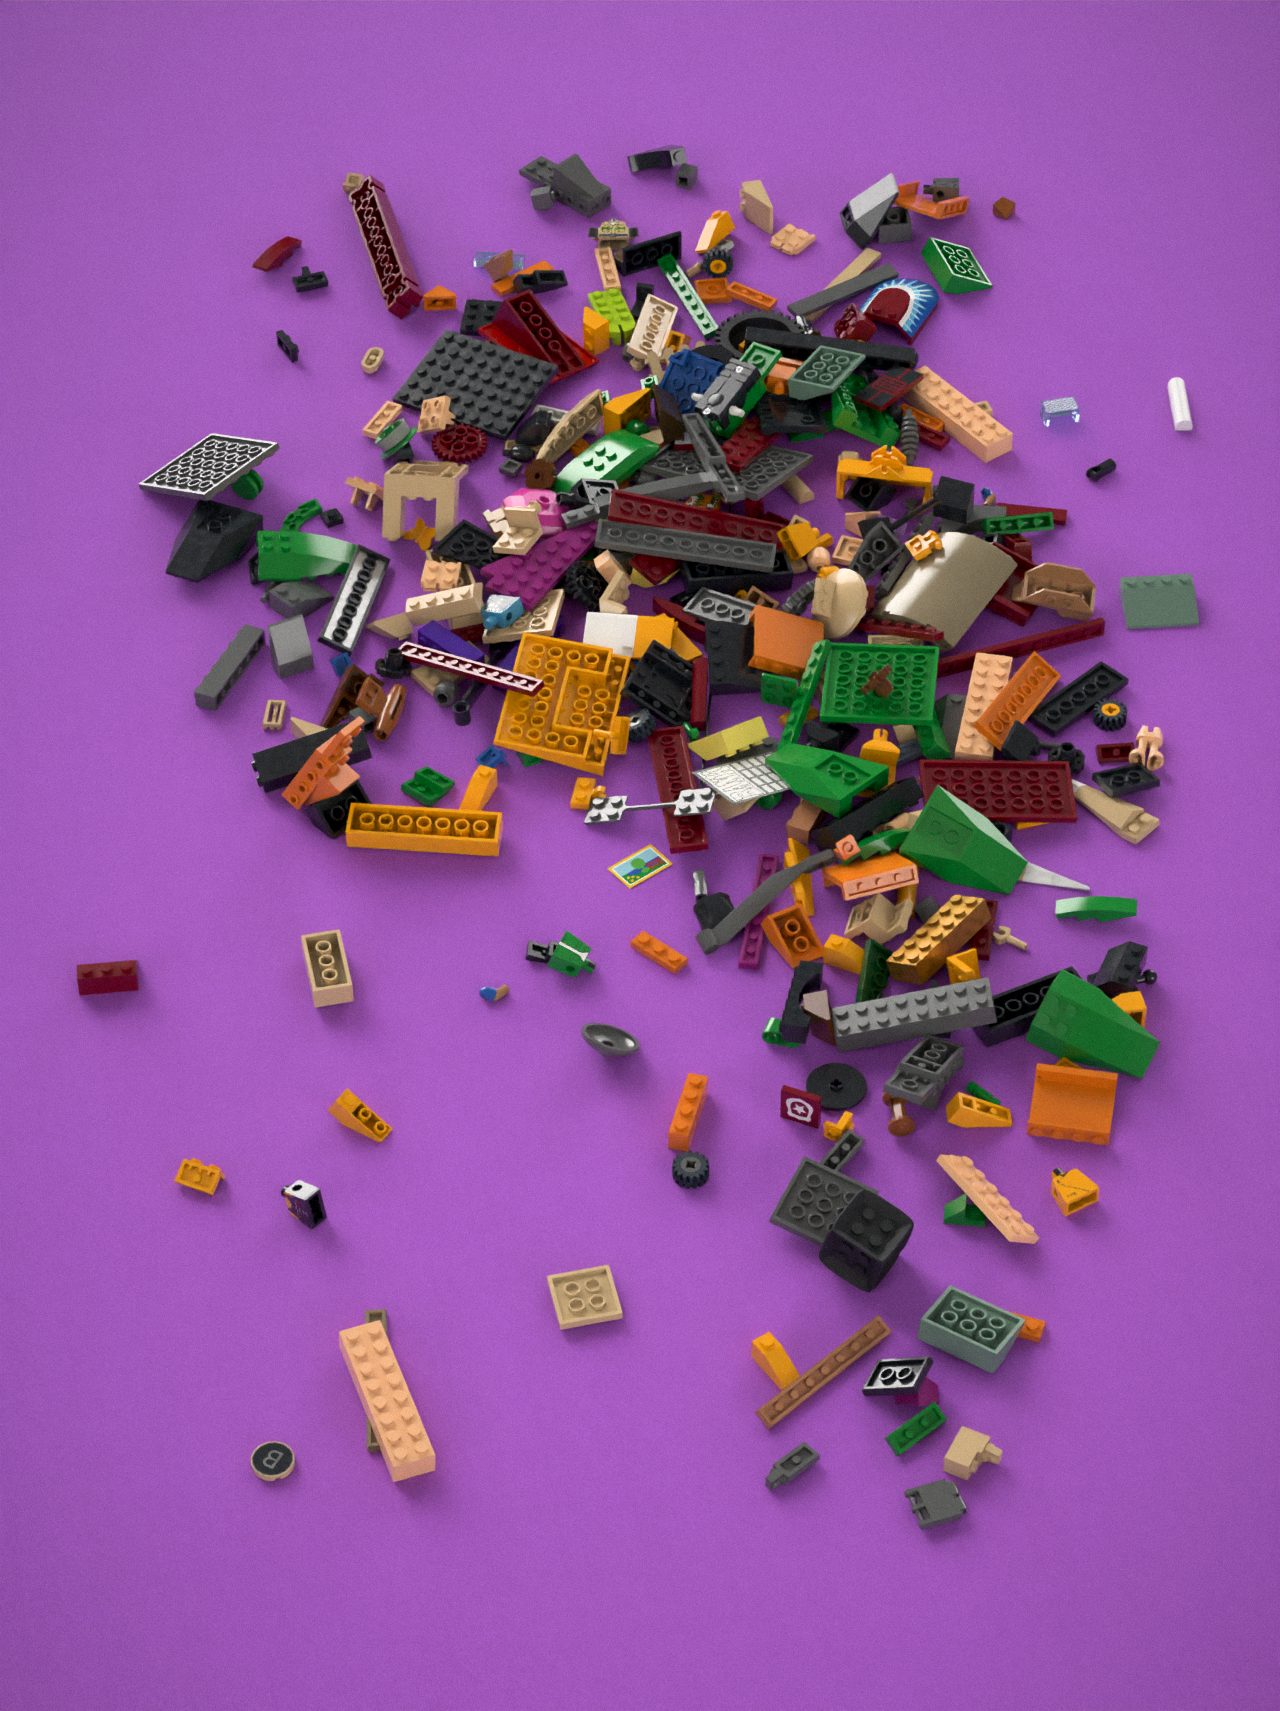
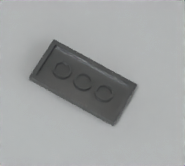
M701 587L683 608V612L697 617L698 620L703 622L728 621L751 626L754 622L749 621V615L756 604Z

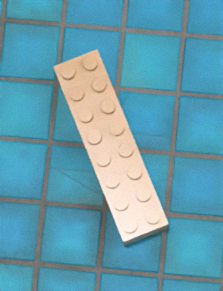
M923 366L915 370L922 373L924 379L901 396L916 409L942 420L945 423L943 430L985 463L1012 450V432L928 367Z
M976 652L955 749V760H994L996 747L980 734L973 725L1010 681L1013 657Z
M378 1320L339 1331L340 1350L371 1423L376 1440L380 1445V1450L393 1482L435 1471L434 1450L381 1321Z

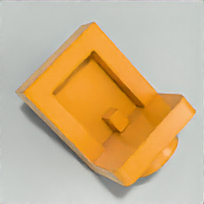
M845 1111L837 1124L825 1121L824 1137L838 1142L848 1129L853 1131L855 1127L853 1113Z

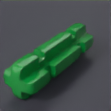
M974 1081L967 1084L966 1091L972 1095L975 1094L974 1097L1000 1105L1001 1101L993 1097L991 1093L981 1086L978 1087L979 1085Z

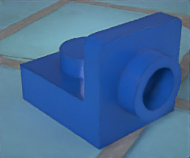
M493 745L489 746L475 758L480 765L495 768L500 762L505 766L508 765L504 759L507 757L500 748L496 750Z

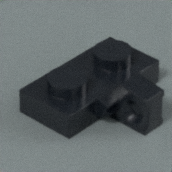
M308 266L301 267V276L292 277V283L297 293L329 286L324 271L311 273Z

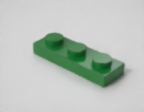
M933 1402L884 1439L897 1457L945 1422L947 1418L938 1405Z

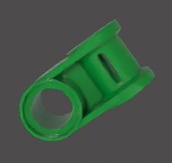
M778 1018L768 1019L762 1033V1039L766 1043L789 1048H796L801 1044L782 1041V1033H779V1024L782 1020Z

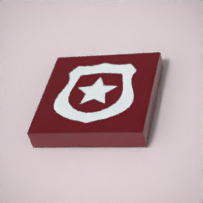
M783 1085L781 1088L780 1117L818 1129L821 1124L822 1097Z

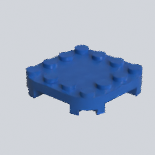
M683 349V351H679L674 355L671 354L669 357L670 363L659 387L674 396L675 402H679L682 414L695 413L694 408L698 403L692 400V394L704 395L715 379L720 376L721 371L725 370V365L720 361L717 362L691 352L688 349Z

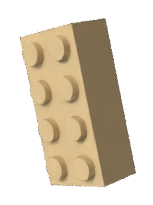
M340 929L301 935L302 952L314 1007L353 1002V985Z

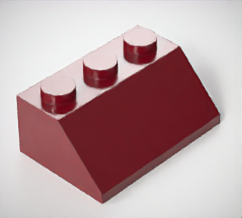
M138 959L78 964L77 983L79 996L139 991Z

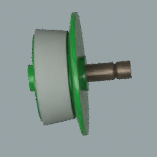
M404 419L397 420L385 427L374 442L383 451L380 459H386L399 449L401 450L417 433L418 427L409 428Z

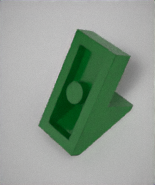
M967 1194L945 1204L943 1223L985 1227L986 1215L977 1205L966 1204Z

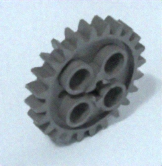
M810 580L809 583L807 582L799 590L793 592L778 611L796 616L802 615L814 599L815 580Z

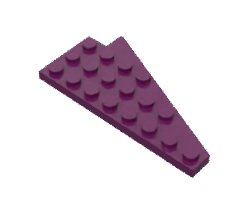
M592 521L576 526L533 545L526 555L512 554L482 567L481 575L491 579L485 585V591L496 595L520 597L523 608L531 612L565 576L566 569L574 562L580 560L595 544L599 523Z

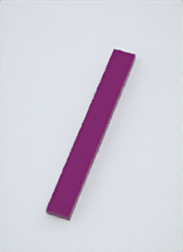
M760 854L752 893L771 875L777 872L778 855ZM770 904L746 925L738 968L758 970L765 935L761 923L769 914Z

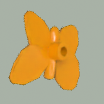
M418 518L415 528L405 532L403 538L406 540L415 539L416 543L419 542L420 549L426 551L431 546V539L435 537V528L425 526L423 519Z

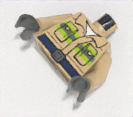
M614 218L610 219L609 222H602L600 228H589L588 237L598 241V248L611 247V250L629 246V241L639 236L638 227H626L625 222Z

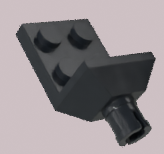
M581 478L571 488L569 493L557 492L555 502L557 506H568L569 510H576L586 505L595 504L594 497L611 493L612 489L619 490L616 481Z
M808 719L806 721L805 746L842 753L860 735V729L843 722H821L818 724Z

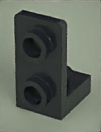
M637 283L636 301L631 310L634 319L638 320L648 293L654 296V285Z

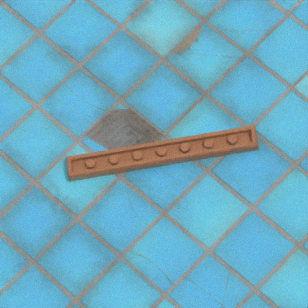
M879 1315L755 1411V1414L767 1429L771 1428L892 1331Z

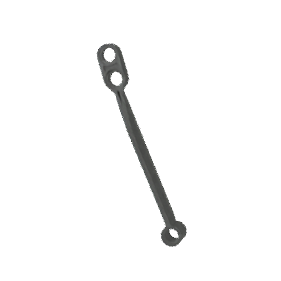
M832 849L817 853L799 864L771 875L714 929H705L699 932L695 938L704 954H711L719 947L726 945L801 874L812 873L835 862L837 857Z

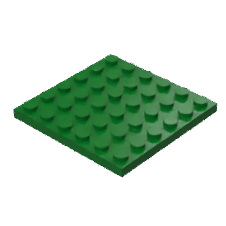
M832 643L827 655L820 722L932 726L939 647ZM888 664L893 670L886 677L893 683L894 689L885 698L881 695L878 696L873 689L864 695L860 689L869 680L867 677L873 671L878 672Z

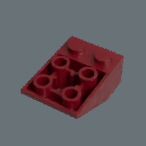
M853 302L845 308L844 315L835 322L833 329L837 338L855 341L862 340L864 342H868L877 330L875 324Z

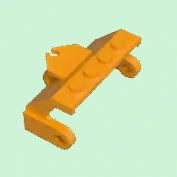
M887 445L872 452L871 461L846 458L839 460L836 478V499H844L846 480H856L860 476L884 479L889 484L925 487L924 504L932 499L933 471L929 468L906 466V456L894 446L891 447L892 452H888L886 450Z

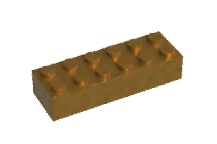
M961 895L952 896L937 913L929 918L920 929L916 930L915 934L906 940L886 960L892 979L894 981L923 985L947 962V957L953 956L992 918L985 899Z

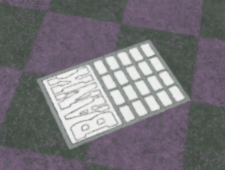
M772 752L692 772L732 804L790 789L765 763V759L772 755Z

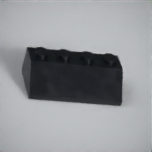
M677 231L619 249L614 253L616 269L624 277L657 267L656 260L670 253L675 260L682 259V233Z

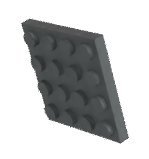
M804 1156L772 1213L769 1222L822 1247L824 1239L832 1229L836 1219L860 1190L866 1189L877 1195L879 1191Z

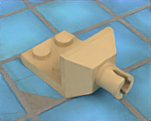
M531 501L527 507L504 508L509 528L493 546L494 553L526 555L543 534L537 515L541 512L542 507L537 501Z
M620 570L616 572L599 599L600 613L628 615L627 607L622 605L624 600L628 599L630 593L625 572Z

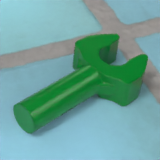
M688 722L683 723L682 726H684V730L689 736L690 743L697 741L698 737H700L698 729H692Z

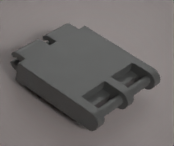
M946 1479L907 1489L904 1492L905 1497L909 1499L912 1505L911 1510L913 1514H916L919 1520L918 1525L920 1529L961 1519L962 1514L967 1513V1507L962 1497L959 1496L960 1492L954 1481L947 1482Z

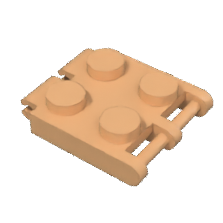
M789 223L771 237L770 246L778 250L783 249L782 252L791 256L793 254L797 255L816 240V235H810L805 230H799Z
M426 560L421 578L423 591L436 592L437 588L440 591L457 588L462 562L455 564L453 562L446 563V561L438 563Z

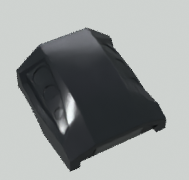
M722 892L703 897L693 906V912L700 924L701 930L714 929L735 909L729 895Z

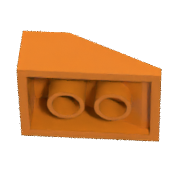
M801 903L768 915L761 923L769 942L792 969L799 967L800 960L811 962L823 957V946Z

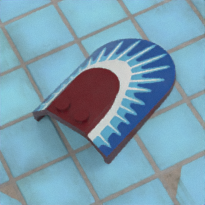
M896 278L877 285L859 309L869 319L897 326L908 339V345L912 346L936 310L939 297L936 290L923 281L910 278Z

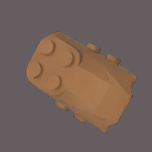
M1046 562L1025 572L1024 579L1013 587L1012 601L1056 609V612L1061 617L1085 621L1093 616L1096 585L1081 568Z

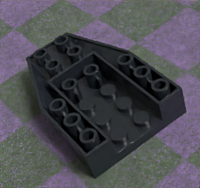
M199 500L175 539L167 564L166 574L198 583L239 560L256 541L257 531H263V515L212 500Z

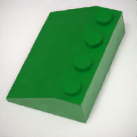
M932 237L928 239L921 254L945 293L961 294L992 288L993 285L970 248Z

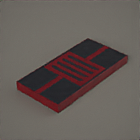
M896 364L855 395V402L882 412L924 379V375Z

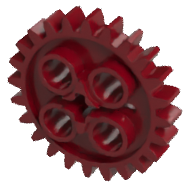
M455 423L454 427L448 425L447 429L437 431V435H433L432 451H434V455L438 456V459L443 458V462L449 460V462L458 464L459 462L465 464V461L472 463V459L477 461L478 457H483V453H486L488 448L485 433H482L481 429L476 430V427L464 426L463 423L460 426H457Z

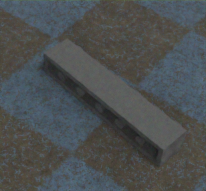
M245 624L237 632L236 637L229 643L228 648L224 653H221L216 664H213L211 671L208 675L204 676L199 687H196L194 691L196 706L213 711L219 708L265 645L264 629Z

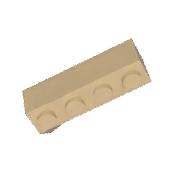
M480 582L409 598L406 600L405 613L413 626L427 624L432 620L440 621L481 612L483 584Z

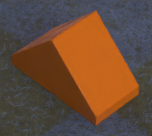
M440 285L436 286L423 295L424 311L457 309L456 294Z

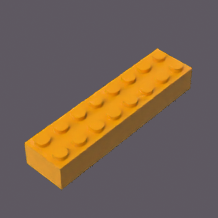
M351 803L345 834L347 847L499 857L503 818L502 812Z

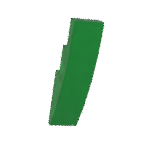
M903 827L867 837L857 842L861 851L845 861L838 857L836 860L840 864L847 865L856 857L866 860L875 852L885 855L906 839L910 829Z
M1107 896L1056 900L1055 915L1057 919L1077 916L1078 921L1098 918L1101 923L1137 916L1138 901L1131 898Z

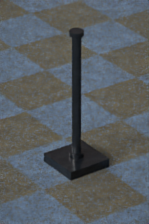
M938 492L934 498L892 524L889 517L861 520L858 522V526L863 540L867 533L880 521L894 534L893 531L936 504L943 503L946 500L945 494Z

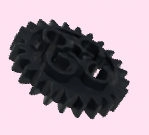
M578 560L566 569L565 575L567 578H565V581L568 582L566 586L571 588L569 593L574 594L573 599L578 600V605L583 604L584 610L588 608L589 612L600 613L599 599L609 583L596 570V566L591 567L590 562L586 564L584 560L582 562Z

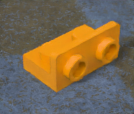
M191 1158V1161L183 1159L174 1182L213 1196L219 1180H224L225 1178L221 1168L212 1164L209 1167L202 1165L203 1162Z

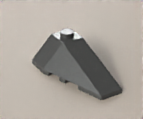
M948 693L934 703L935 712L951 755L945 760H955V749L967 695Z

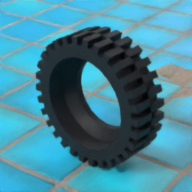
M752 309L751 313H748L747 310L742 311V315L736 313L734 318L729 316L727 321L721 322V326H718L715 333V345L730 350L735 355V358L740 360L743 353L737 350L739 349V344L745 340L747 326L805 334L804 328L802 329L800 323L797 324L796 319L791 320V316L786 315L783 317L782 312L774 314V310H770L767 313L765 309H760V312Z

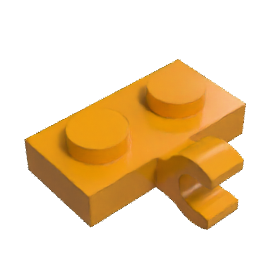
M577 777L570 801V808L589 810L592 799L606 797V794H604L606 787H596V779Z

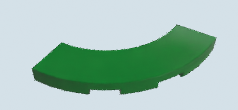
M317 498L299 505L298 509L290 512L283 521L281 531L299 532L306 521L323 512Z

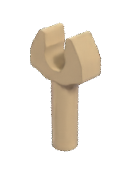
M999 926L998 933L993 932V940L998 945L1008 942L1023 951H1026L1028 948L1027 943L1011 936V928Z

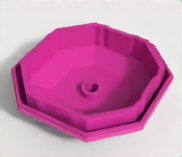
M521 488L503 500L504 508L527 507L531 501H537L541 505L542 510L537 514L543 532L539 537L541 539H549L569 530L564 524L561 514L567 513L570 510L568 506L556 505V493L551 490Z

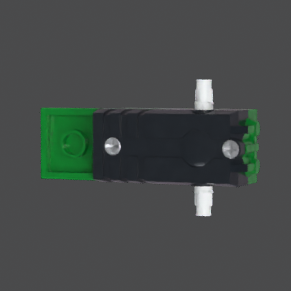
M753 342L740 360L731 358L729 364L725 366V370L721 371L720 376L715 379L704 395L692 394V400L698 402L695 405L694 412L699 413L711 433L728 439L732 436L767 390L764 379L782 357L781 351Z

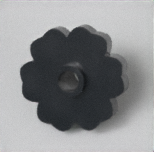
M390 648L387 650L384 659L380 658L375 662L376 674L381 677L402 679L403 676H410L412 665L410 661L403 660V654L400 649Z
M1064 742L1059 748H1053L1048 753V761H1069L1072 776L1073 773L1079 774L1084 769L1085 755L1081 750L1076 749L1072 743Z

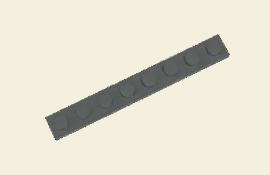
M933 510L928 515L925 513L920 518V523L913 529L914 533H911L906 541L919 534L921 536L926 534L936 516H933ZM905 544L903 545L905 548L896 555L895 561L888 567L889 571L882 576V580L875 587L877 591L874 594V598L877 601L889 591L912 555Z

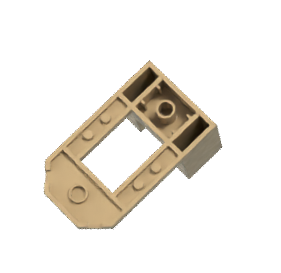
M418 460L413 461V464H408L407 461H400L384 474L382 537L387 538L388 541H397L405 534L406 499L416 500V497H423V500L433 501L436 498L435 540H442L458 525L459 480L468 473L469 465L462 464L459 467L458 463Z

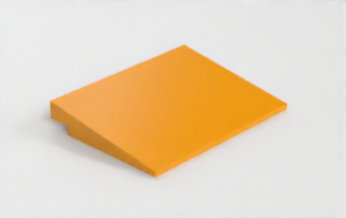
M523 632L512 672L543 680L545 687L534 697L507 690L493 744L603 776L611 739L593 736V730L600 729L613 732L612 725L615 716H618L622 700L620 692L627 680L631 657L613 654L612 648Z

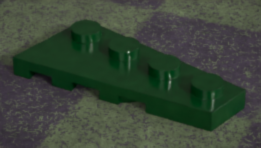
M872 938L866 940L855 1003L880 999L883 995V988L889 982L887 980L890 971L886 960L893 952Z

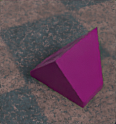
M927 1377L917 1394L895 1395V1405L904 1403L922 1406L933 1402L939 1404L938 1384Z

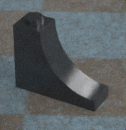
M667 145L627 156L630 172L687 163L685 148L676 145Z

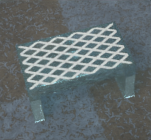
M1074 396L1041 401L1040 416L1046 427L1049 426L1051 417L1071 414L1075 422L1079 421L1080 408Z

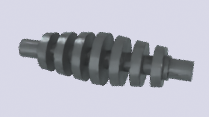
M907 409L906 416L902 418L900 435L902 453L906 456L907 466H914L919 444L916 417L912 416L911 409Z

